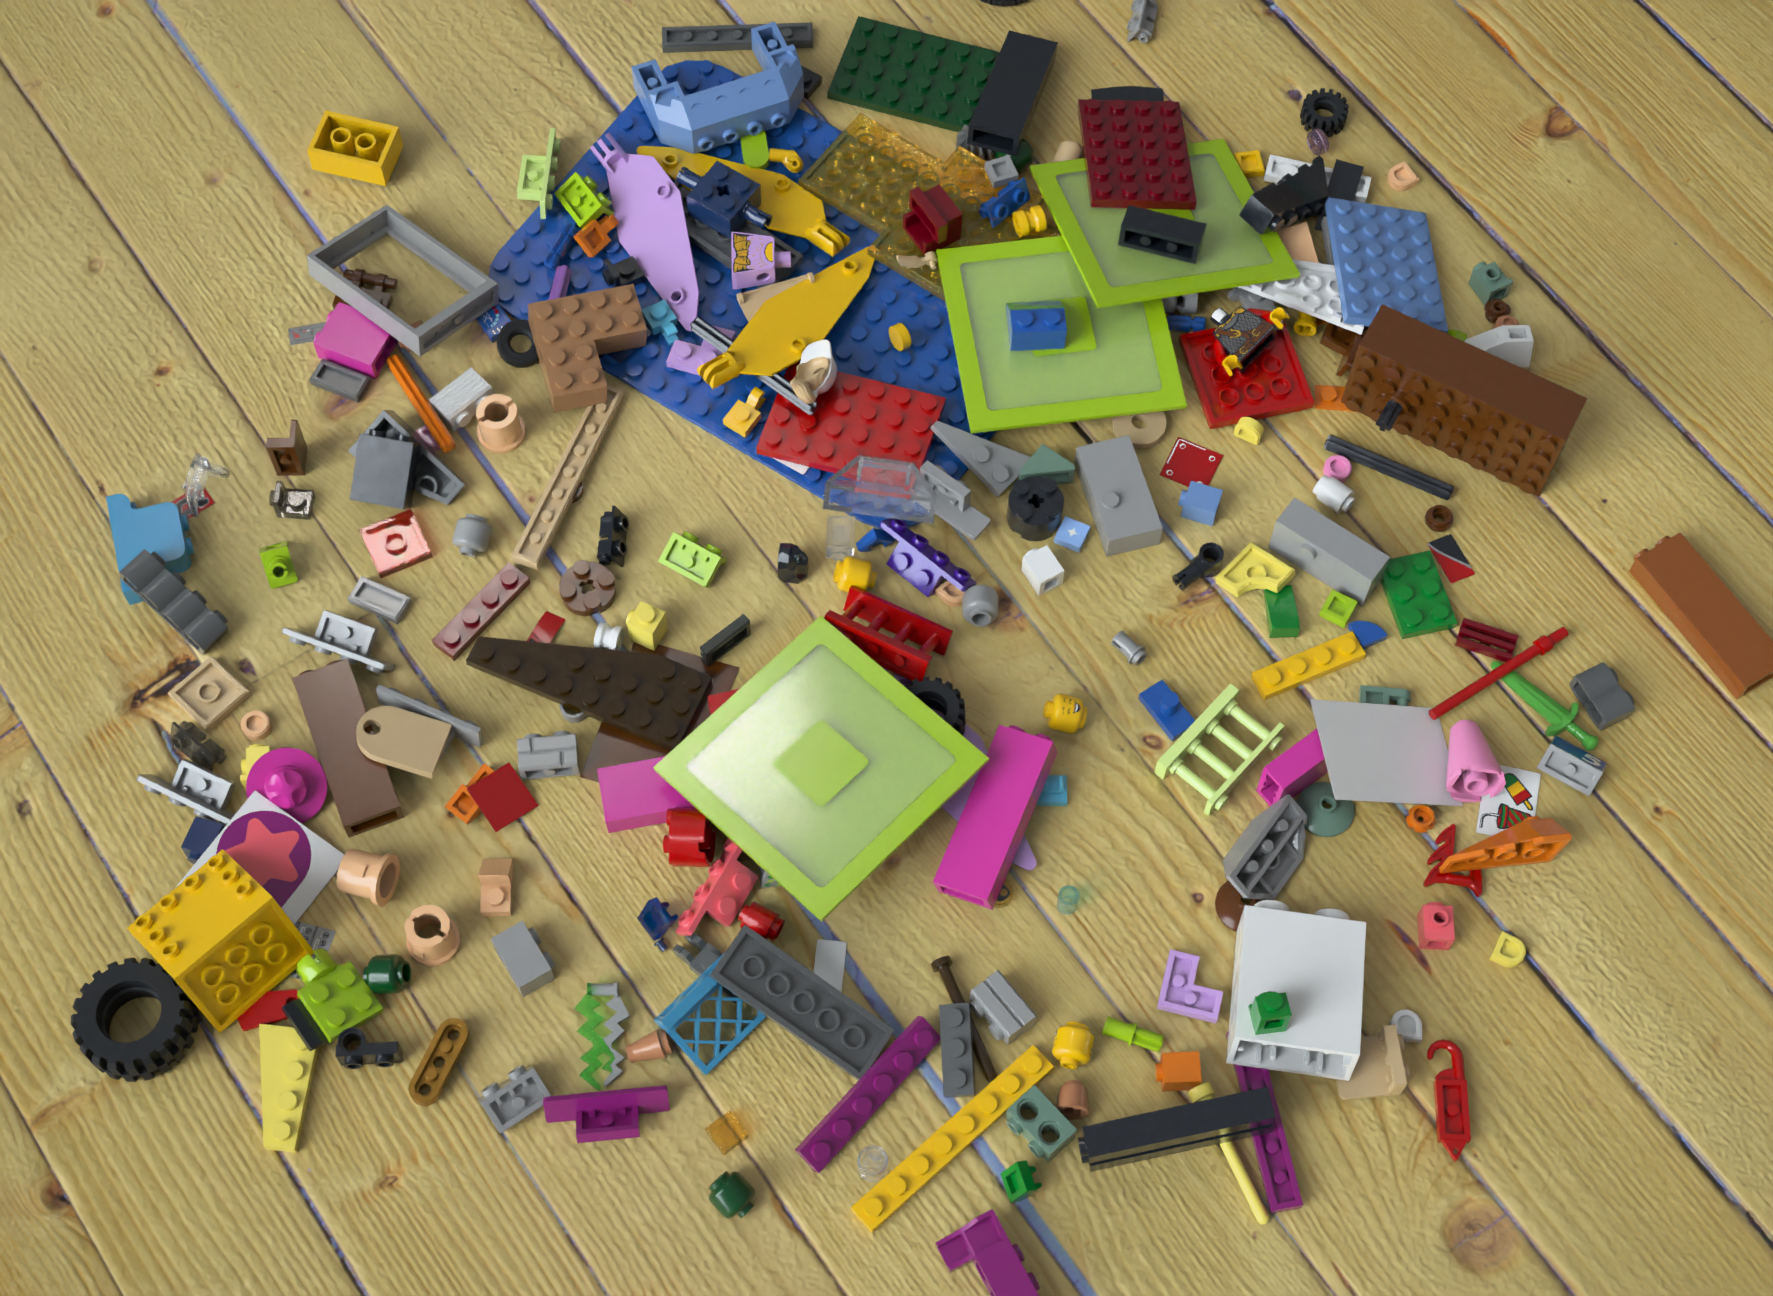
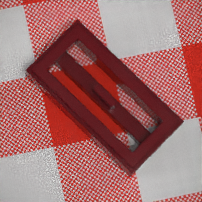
M1463 618L1455 646L1507 662L1513 656L1518 635ZM1463 636L1480 641V643L1464 639ZM1490 645H1493V646H1496V647L1505 649V650H1507V652H1504V651H1501V650H1498V649H1495V648H1492V647H1489V646H1490Z

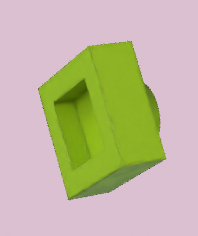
M1332 589L1319 616L1345 628L1358 601Z

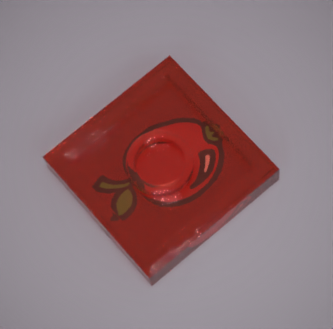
M411 509L359 529L380 579L433 557Z

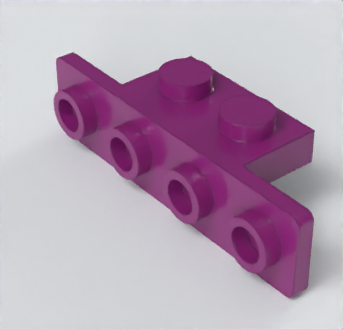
M666 1085L543 1098L547 1123L576 1120L577 1143L640 1137L639 1114L670 1110L668 1088Z

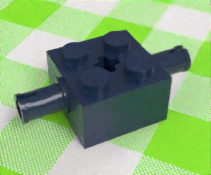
M716 161L702 177L686 167H682V171L678 172L676 181L692 189L686 196L688 215L731 239V232H738L746 221L753 223L762 230H766L767 226L769 227L771 224L772 215L758 209L761 205V185L719 161Z

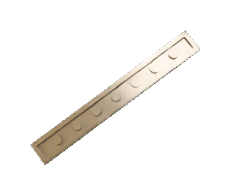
M607 385V402L587 406L511 555L512 562L538 570L580 482H582L625 397L624 390Z

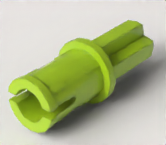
M1110 1016L1107 1017L1102 1035L1127 1042V1046L1134 1044L1155 1052L1161 1050L1164 1041L1163 1035L1137 1027L1138 1023L1132 1025Z

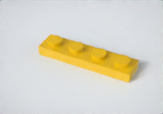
M1353 631L1254 671L1252 672L1251 679L1265 701L1359 662L1365 658L1366 653Z

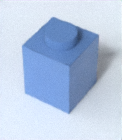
M1191 481L1188 491L1182 490L1178 505L1183 507L1181 517L1213 526L1223 490Z

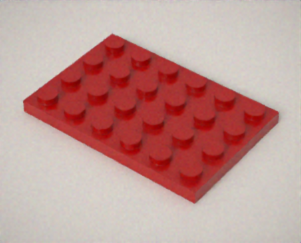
M796 362L787 368L784 375L789 381L794 379L800 362ZM837 371L836 379L831 388L817 396L816 400L819 402V408L813 415H808L777 393L756 447L757 454L912 492L916 488L920 476V467L926 461L935 433L930 428L936 421H940L946 405L945 397Z

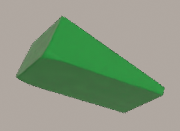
M1285 585L1278 593L1263 589L1269 638L1298 637L1300 624L1292 585Z

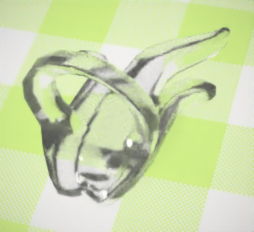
M200 453L195 454L185 481L180 485L181 488L186 489V502L194 517L198 516L196 498L205 500L203 490L208 477L226 479L230 475L229 470L209 463L208 459L201 457Z

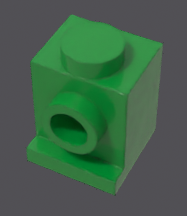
M1268 991L1255 996L1253 1004L1248 1006L1255 1035L1286 1031L1292 1016L1286 992ZM1277 1020V1022L1266 1023V1021Z

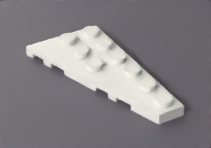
M1293 260L1300 272L1298 278L1239 286V288L1362 335L1364 325H1353L1343 322L1334 265Z

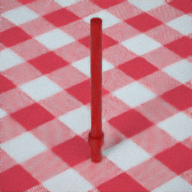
M1561 627L1548 636L1543 635L1533 641L1531 647L1428 711L1430 717L1433 720L1438 719L1536 656L1545 655L1553 649L1555 644L1569 636L1566 628Z

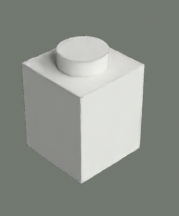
M1047 545L1040 549L1034 548L1023 557L1021 571L1038 596L1063 584L1065 571Z

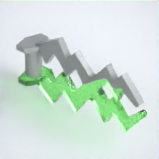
M588 982L586 995L574 1008L588 1019L577 1032L593 1043V1047L580 1057V1060L586 1062L589 1066L579 1076L596 1090H600L601 1087L591 1074L603 1065L597 1059L602 1053L611 1058L602 1067L603 1070L611 1072L604 1081L605 1087L609 1086L623 1073L616 1065L625 1058L612 1048V1044L625 1032L618 1024L630 1017L619 996V982ZM593 996H614L606 1005L617 1013L604 1023V1026L612 1031V1033L604 1038L593 1031L605 1020L604 1017L593 1010L601 1005L592 999Z

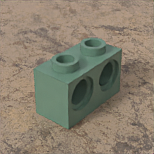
M1035 1085L1007 1109L1006 1123L1017 1136L1022 1134L1029 1142L1027 1144L1028 1148L1039 1159L1043 1157L1047 1162L1051 1161L1075 1139L1077 1129ZM1024 1109H1031L1036 1113L1037 1117L1032 1120H1026L1021 1116L1020 1112ZM1050 1131L1056 1134L1058 1140L1048 1143L1041 1135L1044 1132Z

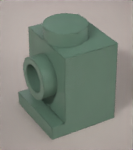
M1494 261L1488 265L1486 262L1477 264L1472 270L1468 284L1485 306L1487 302H1492L1494 299L1502 300L1508 297L1513 281L1511 278L1507 279Z

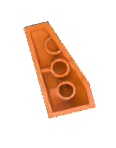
M1532 816L1449 856L1439 867L1440 873L1551 862L1569 843L1572 837L1566 829L1552 818L1540 819L1538 816Z

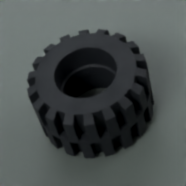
M923 677L921 682H918L917 679L912 680L910 687L907 684L904 685L930 709L943 713L945 715L943 720L962 736L964 735L966 725L964 699L961 698L959 690H953V684L948 681L943 684L942 678L938 677L935 678V681H930L929 677Z

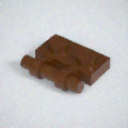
M358 268L355 271L345 269L343 277L351 280L362 291L388 310L390 309L393 298L390 293H385L386 288L395 290L398 284L397 279L388 278L387 274L378 273V275L369 274L365 270ZM363 284L375 285L374 290L362 288ZM337 295L332 304L333 309L336 308L339 302L349 305Z

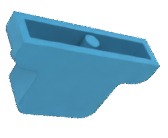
M124 494L106 496L119 572L144 549L150 554L153 551L156 552L164 560V568L171 573L173 571L182 573L190 568L192 563L190 554H195L191 537L187 538L186 531L190 530L187 514L181 515L177 506L171 502L137 509L135 501L130 502L129 498ZM120 579L122 592L129 605L144 601Z

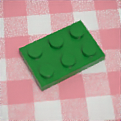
M1431 551L1389 559L1381 579V584L1401 639L1455 628L1457 620Z

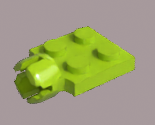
M320 948L313 951L316 955L315 959L308 953L297 963L296 972L305 984L302 989L298 990L297 997L302 1001L329 1043H332L338 1039L341 1032L345 1029L358 1028L382 1014L383 1007L351 961L339 965L335 963L327 950Z

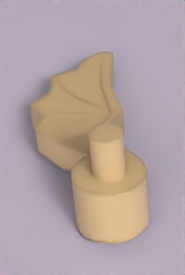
M934 251L927 252L924 257L896 256L900 266H906L907 268H918L927 264L934 270L936 269L935 264L938 262Z

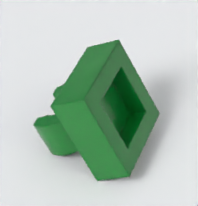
M1027 1160L1016 1162L1000 1173L1010 1203L1020 1202L1042 1187L1041 1183H1034L1032 1174L1037 1170L1034 1166H1028Z

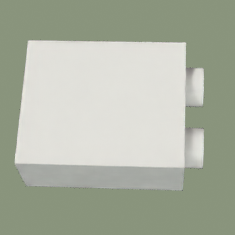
M1264 900L1257 902L1254 906H1244L1236 932L1226 1063L1349 1081L1359 1059L1361 1047L1366 922L1350 920L1347 913L1337 909H1321L1316 911L1314 915L1291 912L1286 904L1275 900ZM1264 992H1286L1292 1014L1287 1030L1284 1032L1255 1035L1248 1008L1249 1004H1253L1255 996ZM1277 1020L1266 1021V1023L1277 1022Z

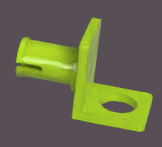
M287 541L260 548L259 554L270 588L274 589L297 582L298 578L288 550Z

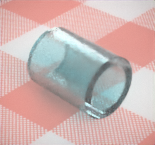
M1070 885L1060 889L1057 908L1061 913L1068 915L1076 911L1079 901L1078 890ZM1063 898H1070L1073 901L1066 902L1063 900Z

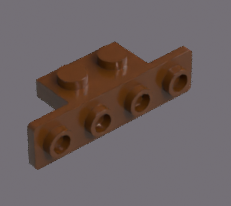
M1327 323L1320 344L1343 355L1336 372L1337 376L1341 377L1347 370L1351 371L1364 330L1366 331L1369 327L1364 326L1361 335L1335 324Z

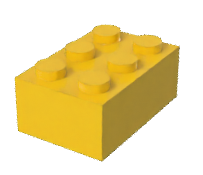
M325 110L307 152L313 170L387 186L404 145L398 126Z

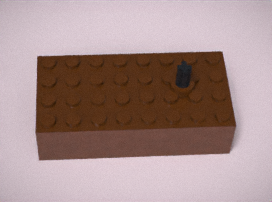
M1382 304L1359 343L1341 402L1349 410L1358 411L1370 417L1380 427L1379 430L1383 432L1385 430L1390 431L1393 428L1400 434L1415 438L1422 444L1432 446L1451 458H1457L1470 464V466L1477 470H1483L1495 476L1500 481L1508 482L1526 493L1539 497L1588 398Z

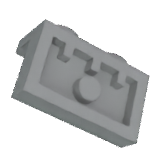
M524 1065L516 1067L507 1074L509 1079L500 1085L497 1082L490 1084L481 1091L483 1096L477 1099L500 1134L543 1106L544 1097L551 1096L535 1069L530 1065L526 1068Z

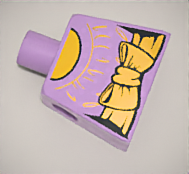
M731 232L733 289L772 284L775 282V268H791V251L775 252V243L772 236Z

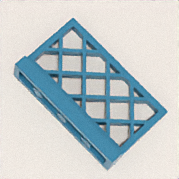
M724 953L654 1019V1022L667 1032L704 1075H707L766 1017L757 1010V1015L752 1020H742L743 1000L738 996L737 998L722 997V985L709 977ZM717 990L716 997H710ZM705 1000H716L715 1019L700 1018L701 1004ZM722 1000L737 1001L736 1019H721ZM695 1011L694 1018H688ZM684 1021H694L693 1040L682 1039L675 1029ZM700 1022H715L714 1040H699ZM721 1022L736 1023L735 1036L730 1041H720ZM741 1023H748V1024L741 1030ZM687 1043H693V1050ZM699 1043L714 1044L713 1058L706 1065L698 1057ZM720 1044H726V1045L719 1051Z

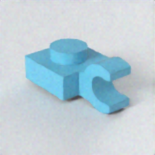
M665 299L641 310L643 318L653 335L661 332L669 345L674 344L675 339L679 340L676 336L678 331L675 327L678 324L677 318Z

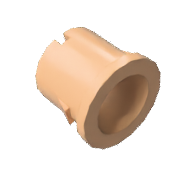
M493 394L480 401L476 408V417L478 421L477 437L481 446L487 451L496 454L508 453L518 448L526 437V427L523 419L518 414L517 406L513 403V400L503 394ZM498 419H504V420L499 421V422H493V421L498 420Z
M349 849L343 856L338 868L337 888L348 894L371 899V902L376 906H385L392 898L398 884L400 875L399 858L391 853L381 856L361 850Z
M422 905L414 909L409 919L407 918L405 922L407 948L411 957L419 964L428 967L441 966L449 962L457 954L461 945V934L456 923L448 917L442 908L435 905ZM429 925H441L440 930L445 933L443 937L436 935L427 939L419 937L418 934Z

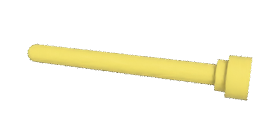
M1206 1082L1188 1091V1095L1192 1103L1213 1099L1215 1092L1210 1082ZM1233 1142L1220 1144L1258 1223H1268L1269 1215Z

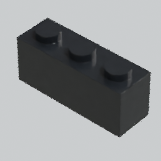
M1128 205L1121 224L1118 245L1196 264L1207 224Z

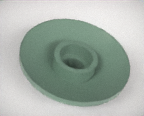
M1318 782L1309 785L1300 793L1296 802L1307 814V824L1304 825L1305 829L1316 836L1334 837L1340 835L1349 828L1354 818L1353 801L1335 800L1331 783ZM1322 803H1329L1332 808L1326 809L1322 806Z

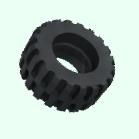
M135 958L124 959V964L119 965L116 961L108 964V970L103 973L98 970L92 975L94 980L90 984L84 983L80 989V992L83 994L82 997L76 998L74 1001L73 1009L77 1014L71 1016V1026L75 1029L72 1033L75 1042L80 1046L82 1053L102 1073L106 1072L109 1077L116 1080L123 1077L127 1082H136L138 1076H142L146 1081L155 1078V1072L161 1071L162 1074H165L171 1070L169 1065L176 1060L179 1063L185 1057L182 1051L185 1047L190 1049L194 1042L191 1033H196L198 1030V1021L195 1019L198 1015L196 1005L159 963L155 964L153 959L142 958L141 962L138 963ZM140 997H151L160 1001L161 1015L158 1023L149 1034L137 1041L126 1043L116 1042L111 1039L109 1034L110 1024L113 1016L122 1005Z

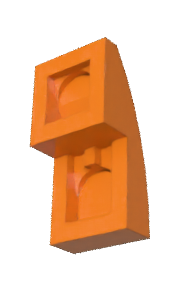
M484 763L466 786L462 784L444 807L467 825L471 823L482 811L467 791V788L493 773L494 770Z

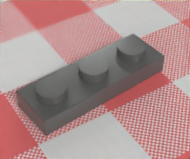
M968 1002L939 1005L943 1095L945 1098L976 1096L971 1004Z

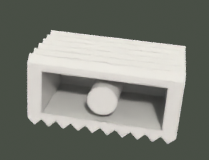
M470 367L430 398L429 402L439 418L450 429L456 431L457 428L464 427L471 421L472 417L476 415V408L480 401L487 396L493 395L491 385Z

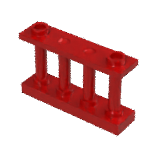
M853 585L849 588L843 615L829 610L824 617L825 620L881 667L909 680L917 679L918 682L923 681V677L927 676L932 660L930 653L934 651L944 656L953 634V630ZM857 616L870 622V624L866 627L853 621V619ZM884 628L896 635L894 638H891L878 631ZM908 639L921 645V648L917 650L904 644V642Z

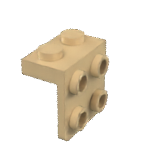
M1396 1025L1383 1026L1378 1035L1361 1037L1360 1056L1349 1081L1336 1079L1341 1099L1352 1100L1400 1095L1407 1082H1410V1071L1408 1065L1403 1064L1401 1053L1404 1052V1041L1402 1035L1397 1034Z

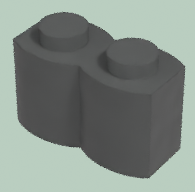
M1604 662L1574 676L1569 684L1573 694L1585 707L1588 716L1600 731L1630 717L1635 710L1633 697L1619 686L1616 672Z

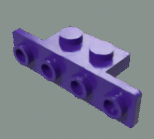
M892 517L881 521L879 526L899 541L886 564L925 596H933L935 589L940 585L943 578L962 592L977 584L971 578L968 571L954 565L949 561L950 558L945 553L935 550L928 544L929 542L925 537L911 531L907 523L902 519Z

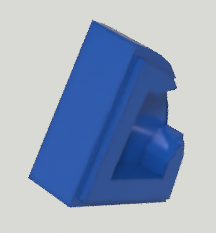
M873 528L856 542V546L860 552L872 551L871 547L882 543L886 547L896 539L885 530Z
M1354 621L1349 623L1347 627L1350 632L1353 631L1363 649L1386 640L1388 636L1381 627L1368 621Z

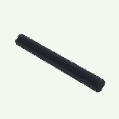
M1330 434L1325 441L1324 448L1326 450L1344 456L1347 459L1439 498L1449 500L1453 493L1454 486L1335 435Z

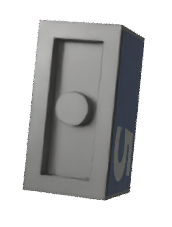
M1555 735L1537 768L1590 796L1602 776L1607 763Z

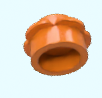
M1417 805L1409 809L1406 822L1409 827L1414 828L1415 832L1425 833L1427 829L1434 827L1435 818L1430 807ZM1419 817L1423 818L1422 822L1418 820Z

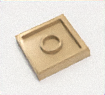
M210 656L169 691L168 695L208 733L249 698L251 693L214 657Z

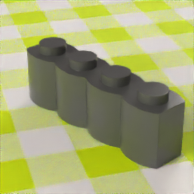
M144 549L119 572L120 579L198 652L204 655L228 632V626L226 625L228 620L218 610L213 612L205 605L207 603L206 599L198 591L191 592L184 586L186 581L176 571L171 573L163 566L165 565L164 560L156 552L153 551L150 554Z

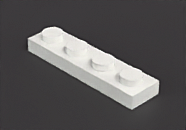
M1270 154L1264 181L1277 184L1288 173L1292 176L1298 173L1297 170L1300 166L1307 164L1310 167L1312 164ZM1325 167L1328 187L1333 169ZM1361 175L1354 198L1355 202H1366L1371 177Z

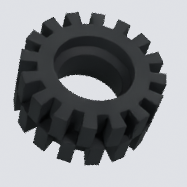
M1320 88L1319 93L1317 90H1313L1312 94L1309 93L1306 96V99L1303 101L1300 119L1301 125H1305L1304 129L1307 132L1311 129V135L1315 136V131L1319 129L1324 134H1327L1328 137H1332L1333 132L1337 135L1340 133V129L1343 130L1349 112V105L1346 104L1347 100L1345 97L1341 98V93L1337 92L1334 95L1333 89L1325 92V88ZM1325 109L1330 111L1333 116L1324 117L1317 114L1315 110Z

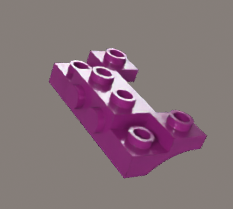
M993 1209L975 1217L962 1228L936 1242V1247L949 1272L952 1273L973 1262L990 1296H1039L1037 1290L1040 1287L1034 1274L1026 1272L1021 1263L1025 1259L1019 1246L1016 1243L1011 1244Z

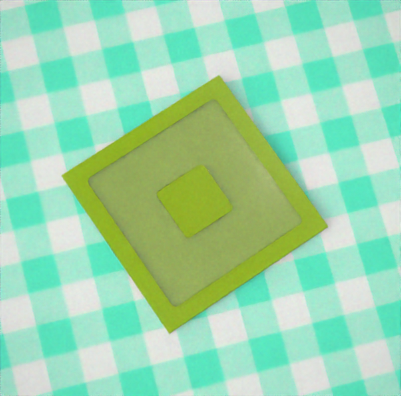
M1224 139L1187 144L1197 200L1195 210L1148 209L1207 224L1196 264L1118 245L1121 224L1127 208L1091 207L1084 158L1030 165V172L1097 308L1292 279L1300 276L1299 270L1277 232L1260 235L1239 216L1250 196L1254 194V191Z
M1062 236L936 250L971 434L1176 410L1187 407L1162 298L1097 308ZM1060 300L1065 309L1067 327L1064 349L1010 351L1006 303Z
M820 616L653 768L822 922L989 762V758Z

